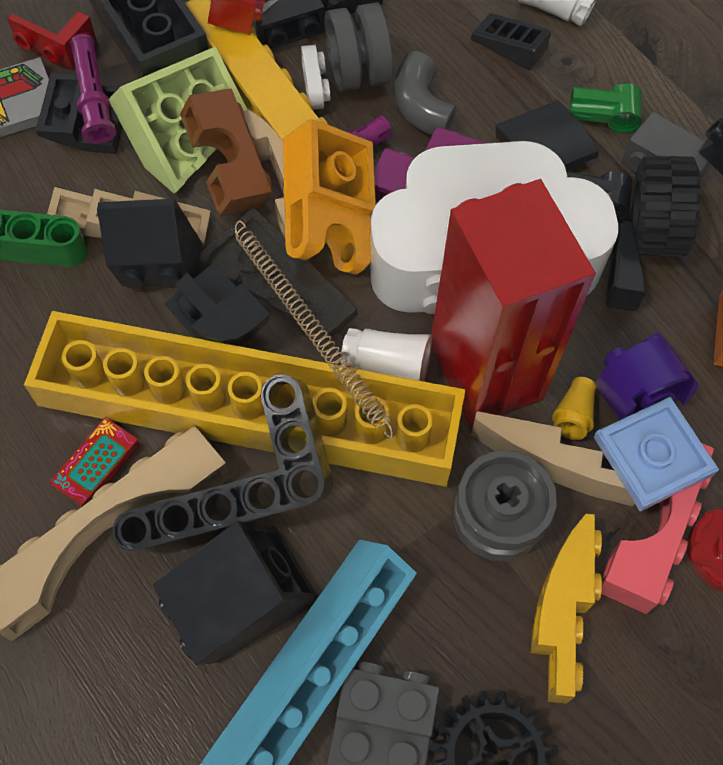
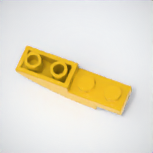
M585 514L564 542L545 578L537 603L532 629L531 653L549 655L548 702L567 704L575 697V691L580 692L582 689L583 665L576 662V644L582 643L583 618L582 616H576V613H586L593 606L595 600H600L602 591L601 574L595 573V556L599 557L602 546L601 531L595 530V514Z

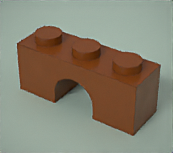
M232 88L189 95L180 116L192 147H214L220 150L227 159V163L216 165L206 181L218 215L224 216L260 208L272 192L271 180L267 171L263 170L258 157L257 143L248 132L244 121V110L241 104L236 101Z

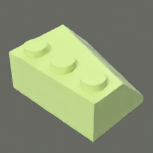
M216 46L125 84L109 98L110 104L144 168L173 193H176L216 150V148L211 146L193 148L180 116L189 95L232 88L236 101L241 104L244 111L247 110Z

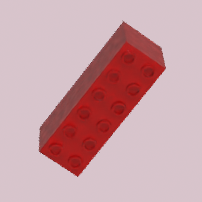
M541 178L526 184H512L501 192L482 199H468L450 211L432 328L431 350L448 385L465 389L462 413L469 428L473 426L477 411L503 416L544 400L596 275L595 270Z

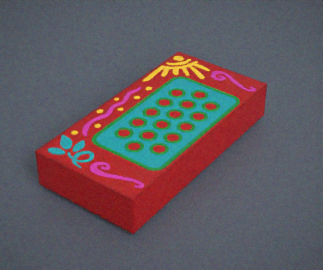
M105 417L49 483L57 491L80 507H83L93 499V495L98 489L110 482L141 444L136 437Z

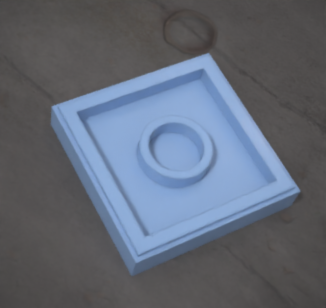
M671 397L597 431L594 435L595 441L640 512L714 476L719 471Z

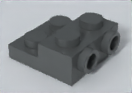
M357 662L356 670H351L342 685L327 765H426L439 687L431 686V677L421 673L405 671L403 672L402 679L384 676L385 668L380 665Z

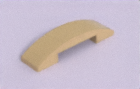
M251 110L244 111V121L250 136L257 143L260 162L271 161L284 196L283 141L267 122ZM283 197L275 199L277 222L285 241Z

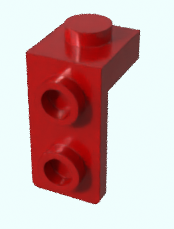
M79 11L57 35L14 14L7 19L13 33L12 37L22 49L32 50L44 56L51 63H59L71 70L75 68L73 52L70 46L72 37L79 34H87L94 39L95 45L97 43L90 17Z

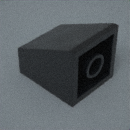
M242 521L233 523L153 584L160 597L159 606L162 612L173 622L181 637L180 645L183 652L194 661L195 665L222 661L309 609L318 598L277 527Z

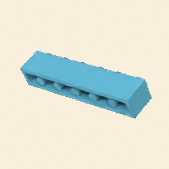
M359 539L200 765H288L417 573L388 545Z

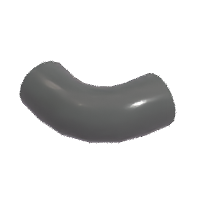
M412 51L406 54L396 74L393 85L396 105L408 123L432 136L436 127L446 130L450 129L457 106L439 99L430 92L429 86L437 73V66L430 56L423 52Z

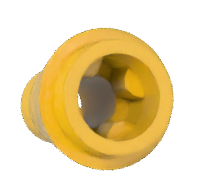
M576 377L572 380L571 387L552 415L554 426L562 428L561 436L564 438L581 440L594 427L596 384L587 377Z

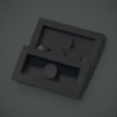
M51 73L36 127L37 135L73 148L116 154L122 125L112 106L109 115L110 121L116 127V136L106 143L93 144L84 140L81 131L84 126L83 116L77 109V100L81 95L77 75ZM102 85L103 92L109 98L121 87Z
M558 100L495 125L496 138L502 143L528 141L546 146L559 156L566 170L598 157L599 151L579 120Z

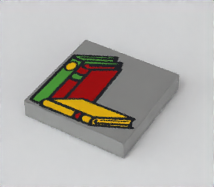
M41 57L0 69V137L37 126L49 81Z

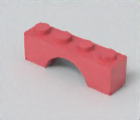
M702 443L710 457H712L714 448ZM712 477L658 503L660 508V525L655 535L643 540H621L611 552L604 569L601 594L644 614L649 613L658 604L664 605L674 584V581L668 578L673 564L679 565L687 549L688 541L682 539L686 526H693L701 510L702 503L696 501L700 488L704 490L707 488Z

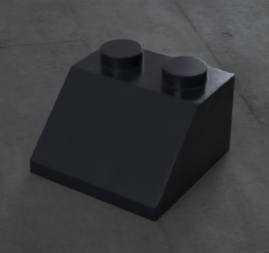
M175 198L98 202L97 213L106 266L122 286L133 289L151 285L175 287V283L187 273L193 279L197 277L203 243Z

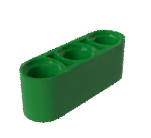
M0 210V260L74 267L86 259L88 246L77 221L73 218Z

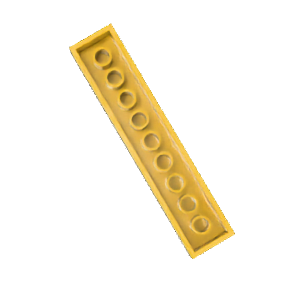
M56 311L51 312L24 383L25 388L37 406L101 419L106 417L111 421L172 433L186 432L195 425L207 440L275 453L261 400V391L264 383L269 378L285 374L302 380L310 391L329 464L447 487L465 389L355 369L356 373L354 375H360L358 381L364 380L363 386L369 387L367 392H373L371 398H377L376 404H382L380 410H386L384 416H391L388 423L392 428L393 435L392 438H389L384 433L386 431L391 436L387 423L380 427H375L371 424V421L367 419V415L363 413V409L359 408L358 403L354 401V397L350 395V392L342 385L341 380L337 378V374L329 367V363ZM343 367L339 373L346 371L349 367ZM354 371L348 372L344 378L351 376ZM358 376L352 378L348 384L355 382ZM362 382L356 384L352 390L360 387ZM291 384L282 386L278 392L277 399L283 408L289 407L294 402L295 390ZM367 388L360 390L357 395L364 393ZM371 393L363 397L361 401L368 399ZM362 396L356 397V400L359 401ZM376 400L370 401L365 407L372 405ZM366 402L360 403L361 407H364ZM380 405L374 407L370 413L376 411ZM370 408L365 409V412L368 413ZM384 411L380 412L374 419L383 415ZM376 413L369 415V418L372 419ZM383 417L379 420L373 421L375 425H380L385 422ZM296 427L290 432L288 437L290 447L295 452H299L305 447L307 435L301 427Z

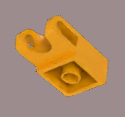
M310 119L283 138L286 252L290 257L305 261L318 254L326 242L331 249L334 266L338 270L354 275L359 274L371 261V215L376 206L373 142Z

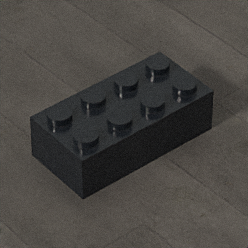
M89 0L139 79L208 50L206 33L183 0Z

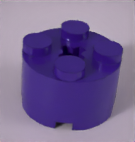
M661 333L648 336L642 343L628 350L625 347H619L610 352L604 359L607 367L602 371L596 382L598 391L619 421L669 397L672 398L674 403L679 400L684 405L691 399L698 387V382Z

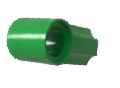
M630 83L617 85L611 91L573 87L568 110L578 120L608 123L610 129L617 133L634 132L639 129L642 121V91L638 86Z

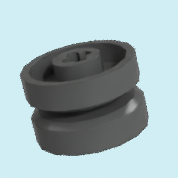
M374 2L358 5L354 19L347 8L326 11L325 33L327 52L338 91L345 92L359 89L362 74L370 86L389 84L392 79V52L386 19L380 4Z
M497 450L478 457L466 468L453 504V524L460 540L474 554L491 561H512L527 555L540 543L552 521L557 508L556 488L548 471L534 458L517 451Z

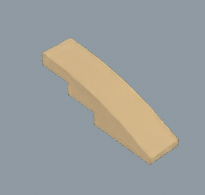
M54 187L47 214L71 217L77 221L83 235L102 238L97 213L98 202L165 198L135 191L132 199L94 189L92 197ZM177 202L204 245L211 210Z
M479 411L476 412L471 436L492 450L517 451L534 458L548 471L552 482L589 496L632 507L635 504L615 471L601 468L603 452L561 444V427Z

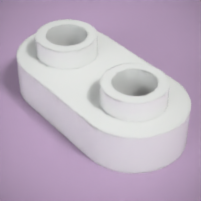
M316 45L301 46L302 68L307 97L311 103L312 110L324 109V101H330L328 79H321V74L326 73L323 51L317 52Z

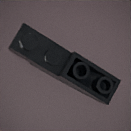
M277 0L262 14L261 21L255 22L257 39L263 46L267 45L270 49L302 39L311 38L325 33L326 11L347 8L350 13H354L358 5L374 2L383 4V0Z

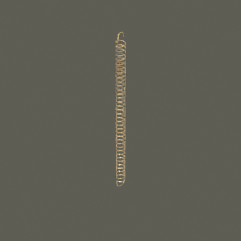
M238 221L235 225L236 240L246 251L247 255L250 256V259L260 270L261 274L264 275L272 289L275 290L282 303L290 310L291 315L297 320L305 334L309 336L310 341L317 347L318 352H321V356L325 358V361L329 363V367L337 374V378L341 380L342 385L354 397V401L358 403L359 408L363 409L367 419L375 427H380L387 423L391 436L386 431L384 433L387 437L392 438L393 431L388 423L391 416H384L386 410H380L382 404H376L377 398H371L373 392H367L369 387L363 386L364 380L358 381L360 375H354L356 370L351 369L352 364L347 363V358H342L343 352H339V347H334L335 341H331V336H326L327 331L323 330V325H319V320H315V315L311 314L312 311L310 309H307V304H303L304 300L300 299L299 294H296V289H292V284H288L289 280L285 279L284 274H281L282 271L274 264V260L267 254V251L263 250L264 247L260 245L256 236H253V232L247 231L242 234L240 240L238 239V233L246 228L242 221ZM240 222L244 227L237 232V224ZM246 233L252 234L245 241H241V238ZM252 237L255 238V241H252L248 246H244L245 242H248ZM258 242V245L251 251L248 250V247ZM262 247V250L258 251L255 255H251L253 251ZM262 251L265 252V255L259 258V260H255V257L260 255ZM266 256L269 257V260L265 261L261 265H258L259 261L263 260ZM269 261L273 262L266 269H262L263 265H266ZM273 266H276L275 270H273L270 274H266L267 270H269ZM276 271L280 272L274 279H269L270 275ZM281 275L283 276L282 280L277 284H273L275 279ZM284 280L287 281V284L282 288L276 289ZM286 286H291L290 290L280 294L281 290ZM292 290L294 291V294L292 296H290L287 299H284V296L286 294H288ZM296 295L298 296V299L296 301H294L291 304H288V301L291 298H293ZM302 301L300 306L291 309L296 302ZM306 306L304 311L295 314L300 307ZM304 312H310L307 317L299 319ZM308 317H314L308 324H303ZM318 322L314 328L307 330L311 323ZM321 327L318 333L311 335L315 328ZM325 332L321 339L315 340L320 333ZM329 337L327 343L319 346L323 339ZM333 343L330 349L323 351L328 344ZM338 349L333 355L327 356L331 350ZM341 354L338 360L331 362L336 355ZM341 360H346L341 366L335 367ZM350 365L346 371L339 373L343 367ZM354 371L351 376L344 378L348 372ZM358 376L355 382L348 384L352 378ZM362 382L360 387L352 390L356 384ZM367 388L364 393L357 395L360 390ZM371 393L368 399L361 401L363 397ZM362 396L359 401L356 400V397ZM376 400L372 405L365 407L370 401ZM366 402L364 407H361L360 403ZM380 405L376 411L370 413L374 407ZM370 408L368 413H366L365 409ZM384 411L383 415L374 419L380 412ZM376 413L372 419L369 418V415ZM382 417L385 420V422L380 425H375L373 423V421L379 420Z

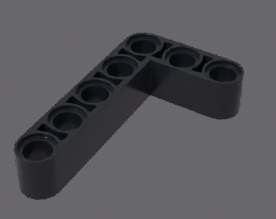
M280 374L269 378L264 383L261 391V400L279 470L128 510L120 514L114 522L113 537L116 543L122 549L137 551L231 526L236 521L246 522L318 503L326 499L331 493L333 480L313 401L307 385L300 379ZM291 384L295 390V399L289 407L283 408L278 402L277 395L282 386ZM296 427H301L307 435L306 445L299 452H295L290 447L288 441L290 432ZM306 471L314 473L318 479L319 486L313 496L306 495L300 488V478ZM263 483L269 484L275 493L274 502L270 507L263 506L258 499L257 492ZM220 495H225L231 502V512L227 518L221 517L216 510V502ZM179 506L183 507L188 513L189 522L185 529L180 528L175 521V512ZM138 518L146 525V535L143 540L138 538L134 531V524Z

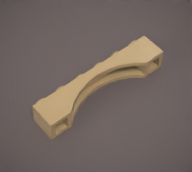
M195 425L186 432L180 431L171 436L163 449L152 457H144L132 465L127 475L116 483H108L95 492L91 501L78 510H70L57 520L54 528L41 537H34L26 541L18 549V554L3 565H0V634L12 642L51 612L57 591L70 567L87 546L114 525L115 520L120 514L135 508L220 486L230 478L226 462Z

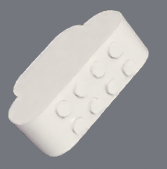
M518 141L442 146L428 149L419 154L410 164L407 171L406 189L389 193L377 203L373 210L370 235V276L372 288L381 302L394 310L408 313L426 312L428 314H435L451 209L468 199H482L499 193L512 184H526L541 178L596 272L588 292L589 294L598 284L618 236V221L613 202L609 195L598 185L585 179L567 178L565 166L559 156L551 149L538 143Z

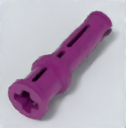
M79 34L72 37L70 46L73 52L81 94L77 100V109L82 114L84 126L81 130L84 140L93 144L106 143L112 140L117 133L114 123L110 121L109 111L111 104L109 97L102 89L94 39L90 35Z

